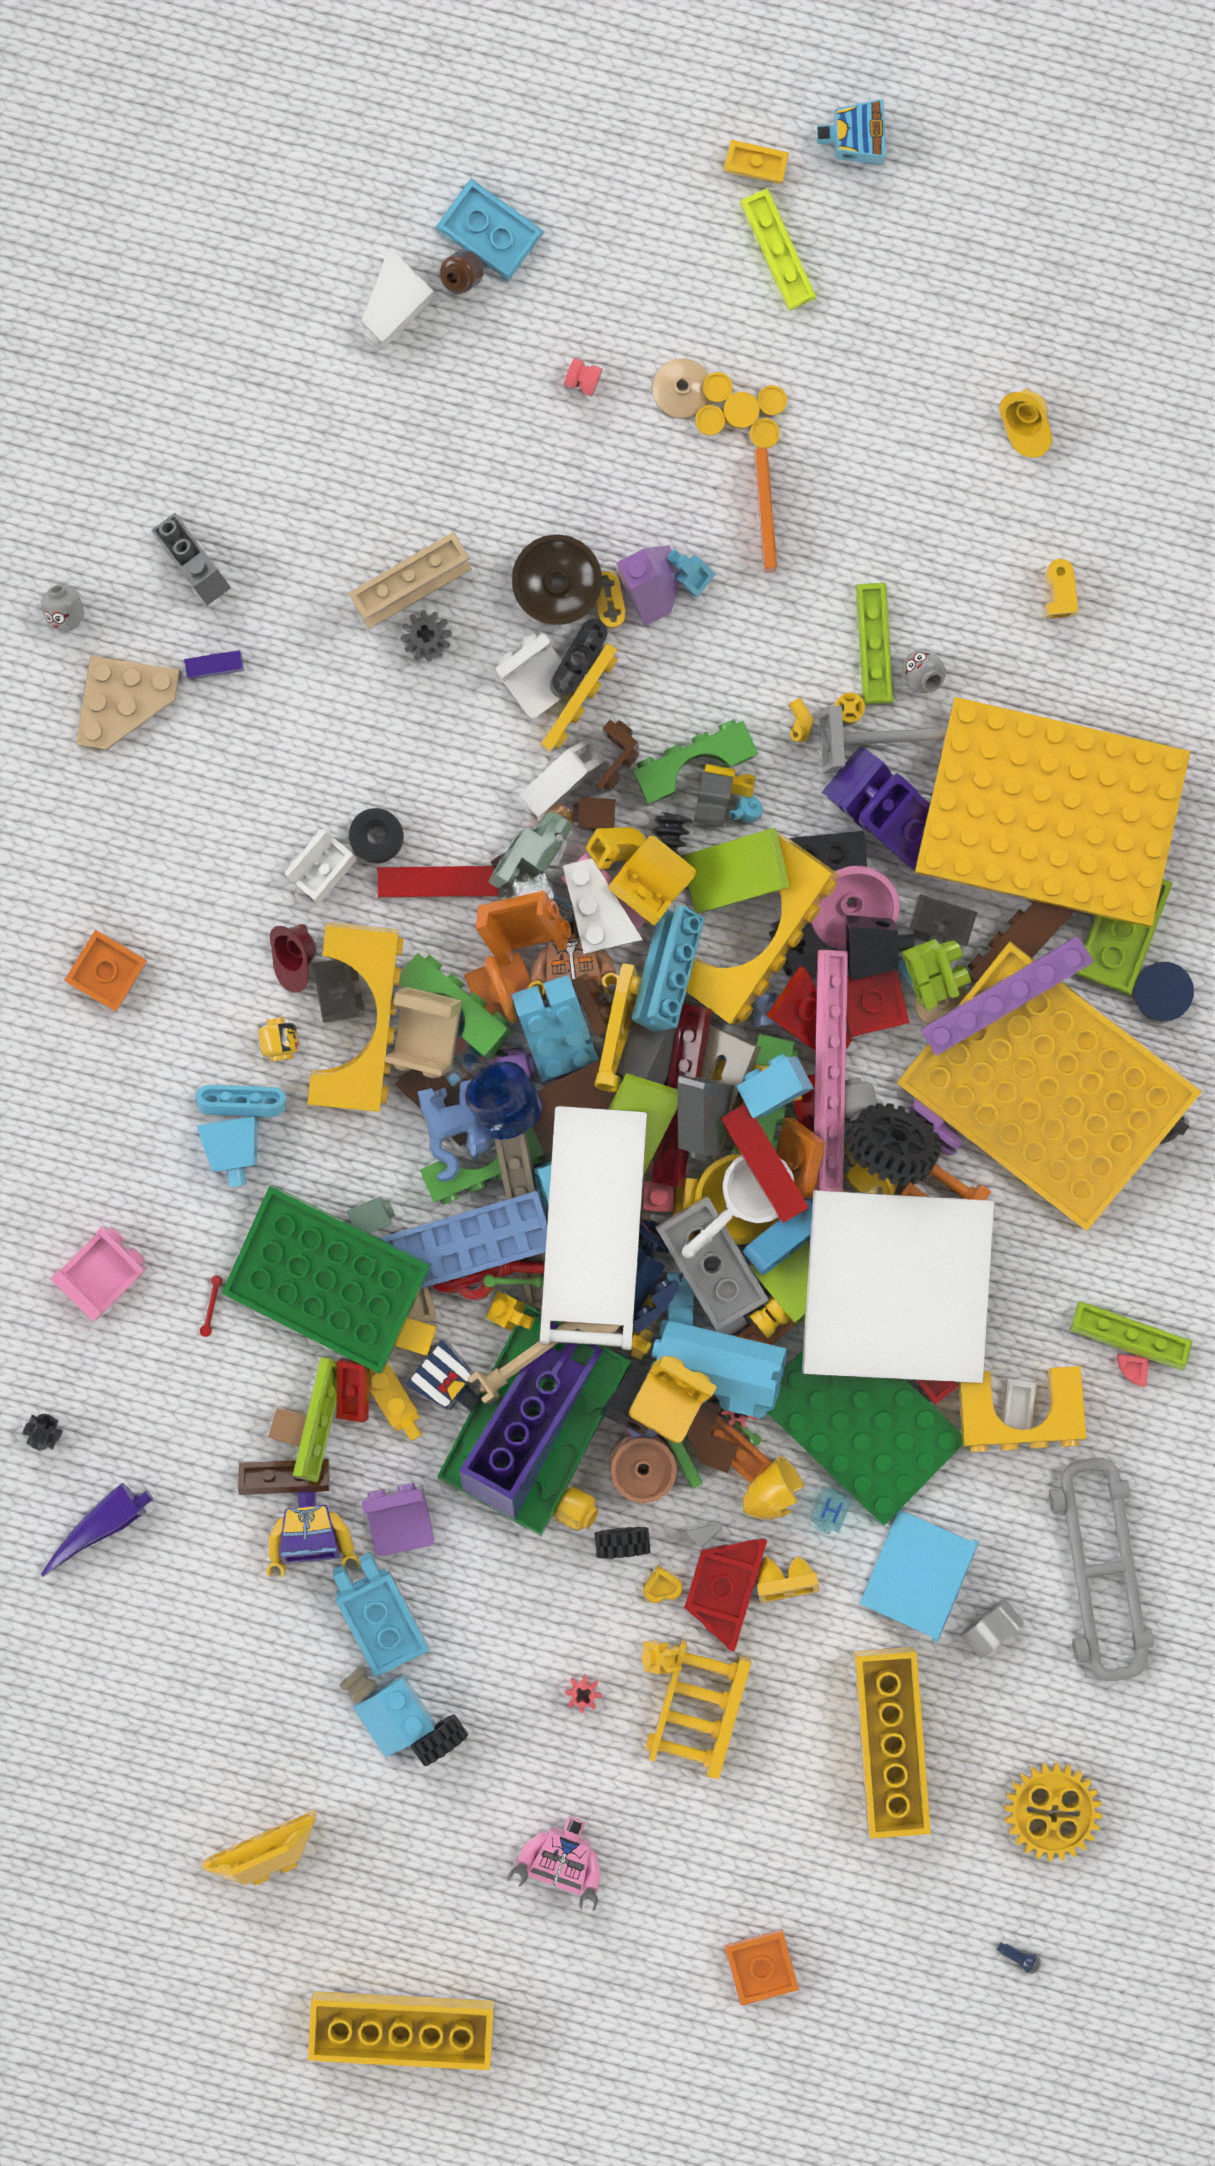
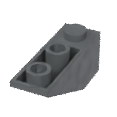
M176 513L151 530L207 606L231 589L230 585Z

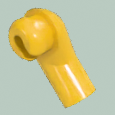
M799 697L788 704L796 717L794 725L790 730V738L794 742L803 743L810 737L814 718L802 698Z

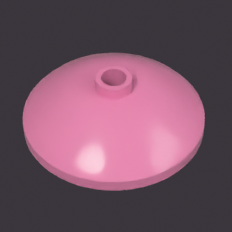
M865 866L845 867L835 871L839 874L836 879L837 887L828 898H823L819 904L820 912L811 922L816 934L822 941L835 949L846 951L845 916L890 918L896 924L900 911L899 897L894 885L883 873ZM849 898H856L854 903H846Z

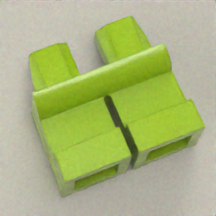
M934 939L902 951L917 1000L927 1011L938 1007L937 1002L945 998L960 996L958 989L971 982L966 967L963 965L954 969L950 967L951 962L963 956L961 948L955 940L939 944Z

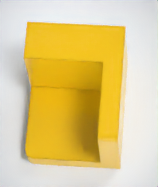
M408 1318L395 1346L427 1356L438 1325Z

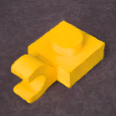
M706 764L705 772L733 777L729 800L731 793L743 797H752L756 776L742 774L735 777L736 769Z
M497 1291L486 1315L487 1319L513 1331L515 1324L530 1330L535 1320L533 1317L521 1312L525 1303L501 1291Z
M646 1328L638 1334L635 1329L633 1330L632 1346L629 1351L631 1356L641 1360L644 1353H649L653 1344L650 1341L654 1334L653 1330Z

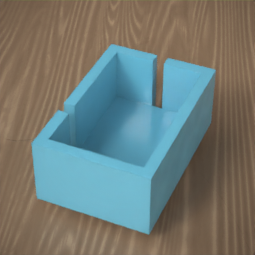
M569 974L543 983L550 1007H544L538 986L511 994L542 1082L581 1069L598 1060Z

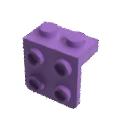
M414 1482L397 1486L398 1491L388 1493L385 1492V1489L368 1492V1497L362 1500L363 1511L367 1513L375 1553L378 1556L422 1548L434 1543V1534L423 1485L415 1487Z

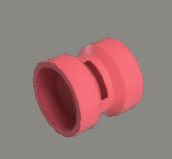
M574 357L567 372L564 386L571 389L578 387L582 390L583 394L592 397L603 368L595 365L591 367L585 366L583 360Z

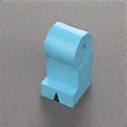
M667 1273V1278L670 1282L676 1279L679 1284L676 1295L667 1307L668 1320L693 1326L694 1292L683 1273Z

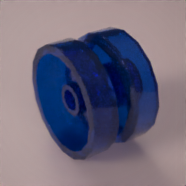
M510 1061L496 1062L483 1068L472 1078L465 1093L466 1105L478 1119L483 1130L491 1138L499 1140L512 1139L525 1133L536 1123L543 1108L542 1097L531 1083L524 1069L517 1063Z

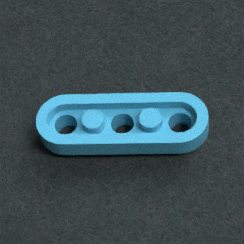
M206 1085L199 1088L195 1095L197 1109L209 1115L274 1117L282 1114L286 1109V1095L281 1089L276 1087Z

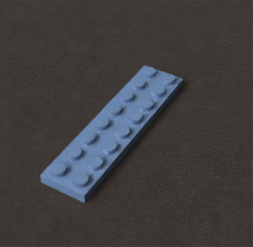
M540 1190L380 1237V1239L432 1264L422 1288L546 1252L548 1217Z

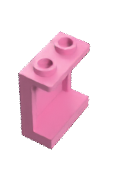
M105 1226L101 1227L97 1234L61 1270H58L50 1278L92 1321L97 1320L148 1269L143 1264L146 1261L145 1258L136 1249L132 1248L129 1250L122 1243L124 1240L123 1236L113 1227H110L109 1230Z

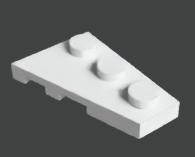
M592 858L563 865L584 954L643 940L615 894L607 888L609 885Z

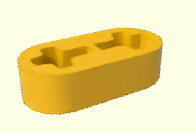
M602 571V578H608V581L614 582L615 585L610 589L612 597L606 598L605 590L601 588L600 596L596 602L600 621L607 628L616 629L624 623L626 618L620 581L615 573ZM613 602L615 611L621 612V615L617 616L616 622H611L610 618H604V614L608 613L607 603Z

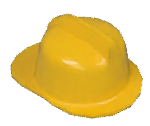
M1030 388L1005 395L1000 402L999 411L1013 448L1028 458H1038L1044 455L1050 449L1052 443V432L1047 418L1049 412L1047 402L1041 395L1031 391Z

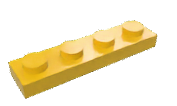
M609 643L606 644L541 743V747L551 752L553 747L560 749L569 735L564 730L570 721L574 724L578 722L585 711L581 707L583 701L587 696L593 699L602 685L597 680L603 671L609 674L618 661L614 657L618 649Z

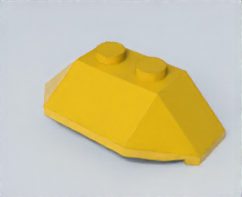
M314 1809L205 1858L202 1863L203 1869L241 1885L252 1882L256 1886L269 1880V1874L280 1870L281 1873H286L296 1868L316 1820V1810Z

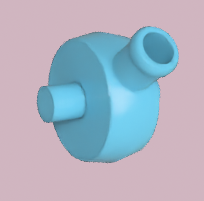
M742 796L737 800L735 810L730 812V817L733 820L740 818L744 822L753 823L761 817L763 806L754 796Z

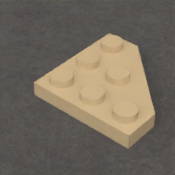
M90 656L76 745L109 750L123 737L138 729L156 713L176 701L181 671L173 668Z

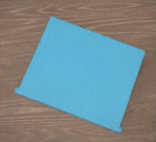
M899 1510L860 1604L933 1637L932 1641L938 1642L979 1545V1541L975 1539L970 1541L903 1510Z

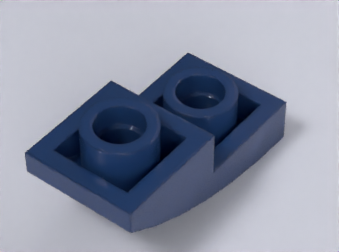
M666 1278L652 1287L655 1292L650 1294V1297L656 1306L650 1308L649 1305H646L634 1313L633 1327L637 1334L651 1325L669 1306L679 1288L676 1279L670 1282Z

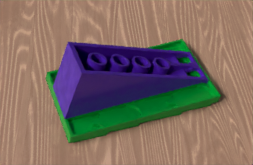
M527 1304L525 1305L522 1312L535 1319L530 1330L521 1325H515L492 1371L496 1368L500 1370L540 1341L542 1312ZM550 1320V1329L552 1330L562 1325L558 1321ZM557 1343L507 1379L508 1383L499 1389L503 1398L494 1404H486L481 1399L464 1423L437 1476L438 1479L542 1537L555 1513L559 1501L604 1419L600 1412L625 1378L631 1361L602 1345ZM480 1392L479 1396L483 1397L486 1394H488V1392Z

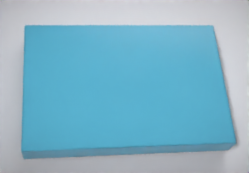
M472 179L468 181L436 226V230L464 250L476 254L482 263L507 281H510L544 234L541 228Z

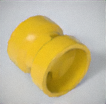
M773 1296L768 1299L769 1301L765 1302V1307L761 1310H755L749 1315L767 1338L775 1334V1329L778 1326L786 1325L791 1320ZM767 1311H769L771 1315L776 1319L775 1323L766 1313Z

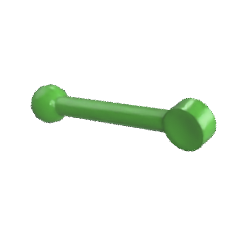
M487 1274L483 1278V1283L487 1287H493L495 1284L535 1285L538 1288H542L544 1277L538 1276L535 1279L494 1278L493 1275Z
M716 1399L712 1402L719 1405L720 1400ZM730 1414L724 1415L728 1420H730ZM735 1420L734 1425L749 1438V1442L752 1445L760 1444V1435L752 1433L746 1427L743 1428L741 1423Z

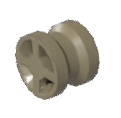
M360 1666L342 1681L339 1686L342 1690H347L351 1694V1700L356 1704L377 1686V1683L374 1679H369L365 1668Z

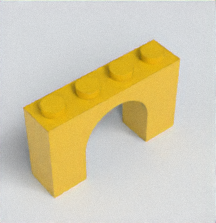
M1081 1366L1054 1367L1047 1370L1050 1400L1049 1411L1039 1426L1029 1430L1011 1428L1004 1424L995 1413L992 1402L990 1371L983 1372V1383L958 1382L962 1447H970V1452L974 1453L987 1452L988 1446L999 1445L1000 1451L1019 1450L1018 1444H1030L1031 1449L1049 1448V1443L1061 1442V1447L1079 1446V1441L1086 1439Z

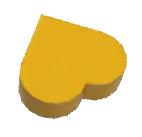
M659 1564L644 1586L645 1598L652 1603H658L664 1598L674 1600L683 1591L681 1580Z

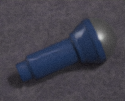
M999 1943L996 1950L1001 1955L1018 1963L1025 1973L1034 1974L1040 1969L1041 1960L1036 1954L1023 1953L1007 1943Z

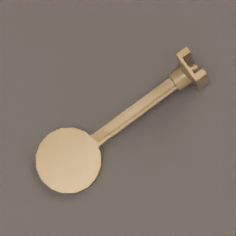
M565 1322L555 1330L576 1331L579 1329L582 1332L613 1333L622 1325ZM538 1341L500 1370L496 1368L489 1374L476 1371L467 1379L472 1384L482 1383L483 1386L479 1389L482 1393L488 1392V1394L481 1398L482 1401L486 1404H494L503 1398L499 1389L508 1383L507 1379L559 1342H549V1345L540 1344V1341Z

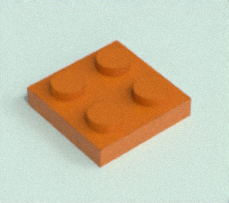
M95 929L64 981L113 1011L118 1012L148 960Z
M784 1118L776 1152L790 1168L794 1177V1183L803 1198H812L826 1142L796 1119Z
M783 1929L725 1944L726 1954L741 2006L799 1990Z

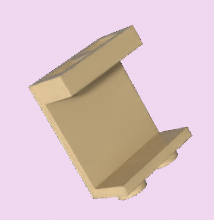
M404 987L397 991L394 997V1005L401 1006L395 1050L385 1057V1062L395 1064L394 1067L399 1070L410 1071L414 1069L422 1071V1074L426 1077L439 1078L452 1069L462 1000L410 987Z

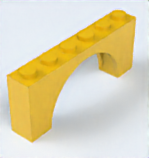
M781 833L777 834L790 888L780 890L782 902L781 919L771 943L755 959L731 968L716 967L699 958H694L686 992L706 1007L712 1009L713 1012L730 1024H739L740 1021L744 1022L750 1016L753 1010L751 1005L755 998H760L766 992L770 985L768 982L773 972L777 973L783 967L787 960L784 957L790 947L794 948L800 942L804 934L801 932L807 922L811 923L817 917L821 909L819 904L824 897L828 898L834 892L838 884L836 882L839 876L838 873Z
M326 921L322 956L338 959L348 964L365 979L375 998L377 1023L370 1041L356 1057L334 1068L311 1069L307 1105L380 1112L381 1103L387 1104L388 1086H383L384 1074L390 1075L391 1063L385 1062L387 1045H393L395 1027H389L390 1015H396L397 1005H394L392 990L393 985L399 986L401 968L395 967L396 955L402 956L404 938L398 937L399 929Z

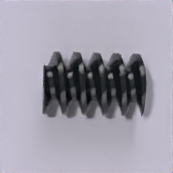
M661 812L664 816H657L654 821L662 827L653 828L652 834L657 836L661 842L677 855L684 858L685 855L677 849L687 847V843L681 840L680 836L690 835V831L685 829L683 824L692 823L693 820L678 814Z

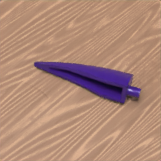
M121 1483L87 1513L69 1533L42 1571V1577L48 1575L83 1549L128 1527L147 1512L144 1506L153 1500L152 1495L146 1490L136 1497L127 1485Z

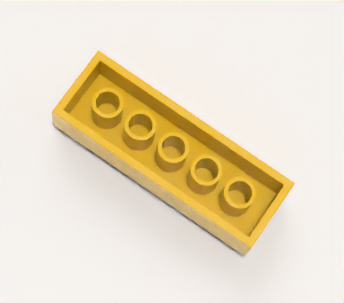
M914 1646L854 1651L869 1837L874 1839L931 1834L917 1651Z
M314 1991L310 2008L308 2061L490 2071L494 2001Z

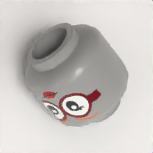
M55 585L48 590L41 600V607L47 624L58 631L67 632L77 628L84 617V609L79 593L74 588Z
M918 649L906 657L902 664L901 673L915 691L926 694L936 691L941 687L946 676V668L934 652L929 649Z

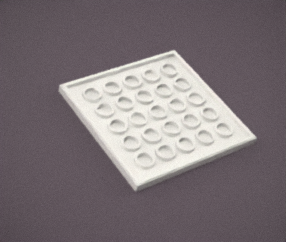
M813 1190L802 1373L983 1383L994 1201Z

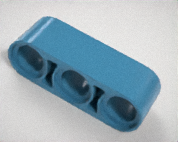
M812 1198L805 1200L809 1206L808 1209L785 1223H781L780 1220L777 1221L743 1250V1253L761 1275L770 1272L810 1240Z

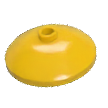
M741 1154L721 1157L705 1169L696 1186L695 1203L708 1196L719 1215L728 1209L724 1199L722 1184L726 1170ZM733 1215L725 1226L736 1244H748L780 1219L777 1217L769 1222L754 1223L743 1220L740 1217L736 1218Z

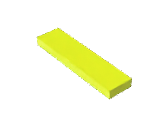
M768 188L740 200L743 211L788 311L816 300L815 292Z

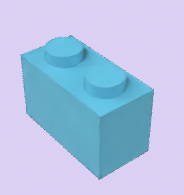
M785 1054L777 1056L768 1062L770 1067L763 1071H760V1069L751 1071L743 1077L745 1081L736 1086L752 1118L765 1117L814 1089L797 1056L786 1057Z

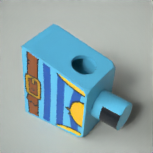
M883 99L836 109L834 125H817V144L835 143V158L839 160L883 165L886 157Z

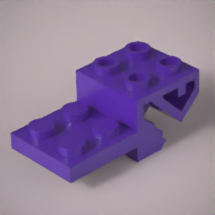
M859 746L845 763V766L838 771L821 793L860 828L871 833L915 872L930 803L906 779L898 773L893 775L882 760L866 748Z

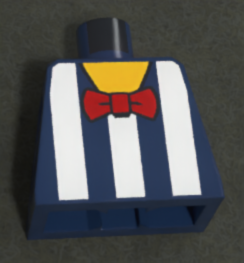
M441 1340L405 1383L411 1389L450 1410L459 1402L471 1412L482 1398L470 1388L472 1383L467 1379L474 1374L473 1370L446 1340Z

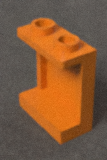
M545 890L478 906L476 930L501 966L512 964L513 950L554 940L560 951L567 950L568 938L571 937L569 922L562 918L556 902L551 901Z

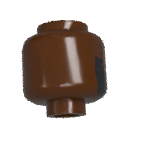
M466 250L450 255L442 262L440 267L442 284L447 290L456 294H463L475 288L481 282L484 275V267L479 257L473 252Z

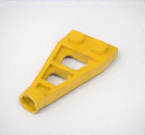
M622 963L599 1072L594 1084L598 1089L607 1092H617L621 1078L615 1074L633 1022L631 1017L641 984V977H638L634 965Z

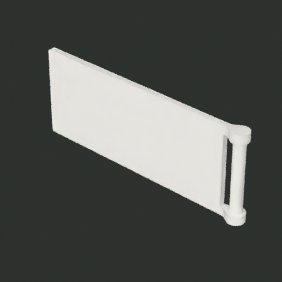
M561 1106L555 1108L540 1344L549 1345V1342L622 1346L623 1350H631L647 1119L645 1112ZM550 1320L624 1325L623 1334L550 1329Z

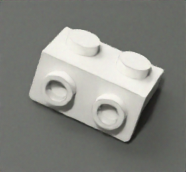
M321 829L318 834L310 839L308 846L302 853L292 860L284 875L320 904L358 858L327 831Z

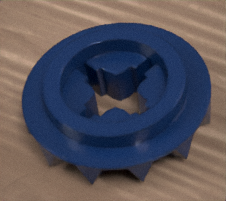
M650 1220V1222L640 1221L639 1240L642 1242V1245H646L651 1250L655 1249L660 1253L670 1252L655 1227L659 1223Z

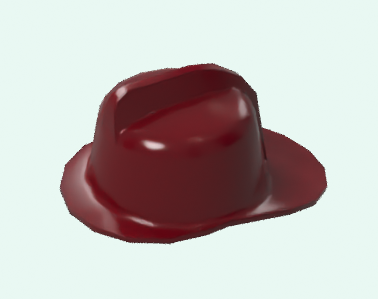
M299 924L290 928L276 926L270 932L275 975L279 983L286 990L292 993H299L308 984V964L316 954V944L308 933L305 924Z

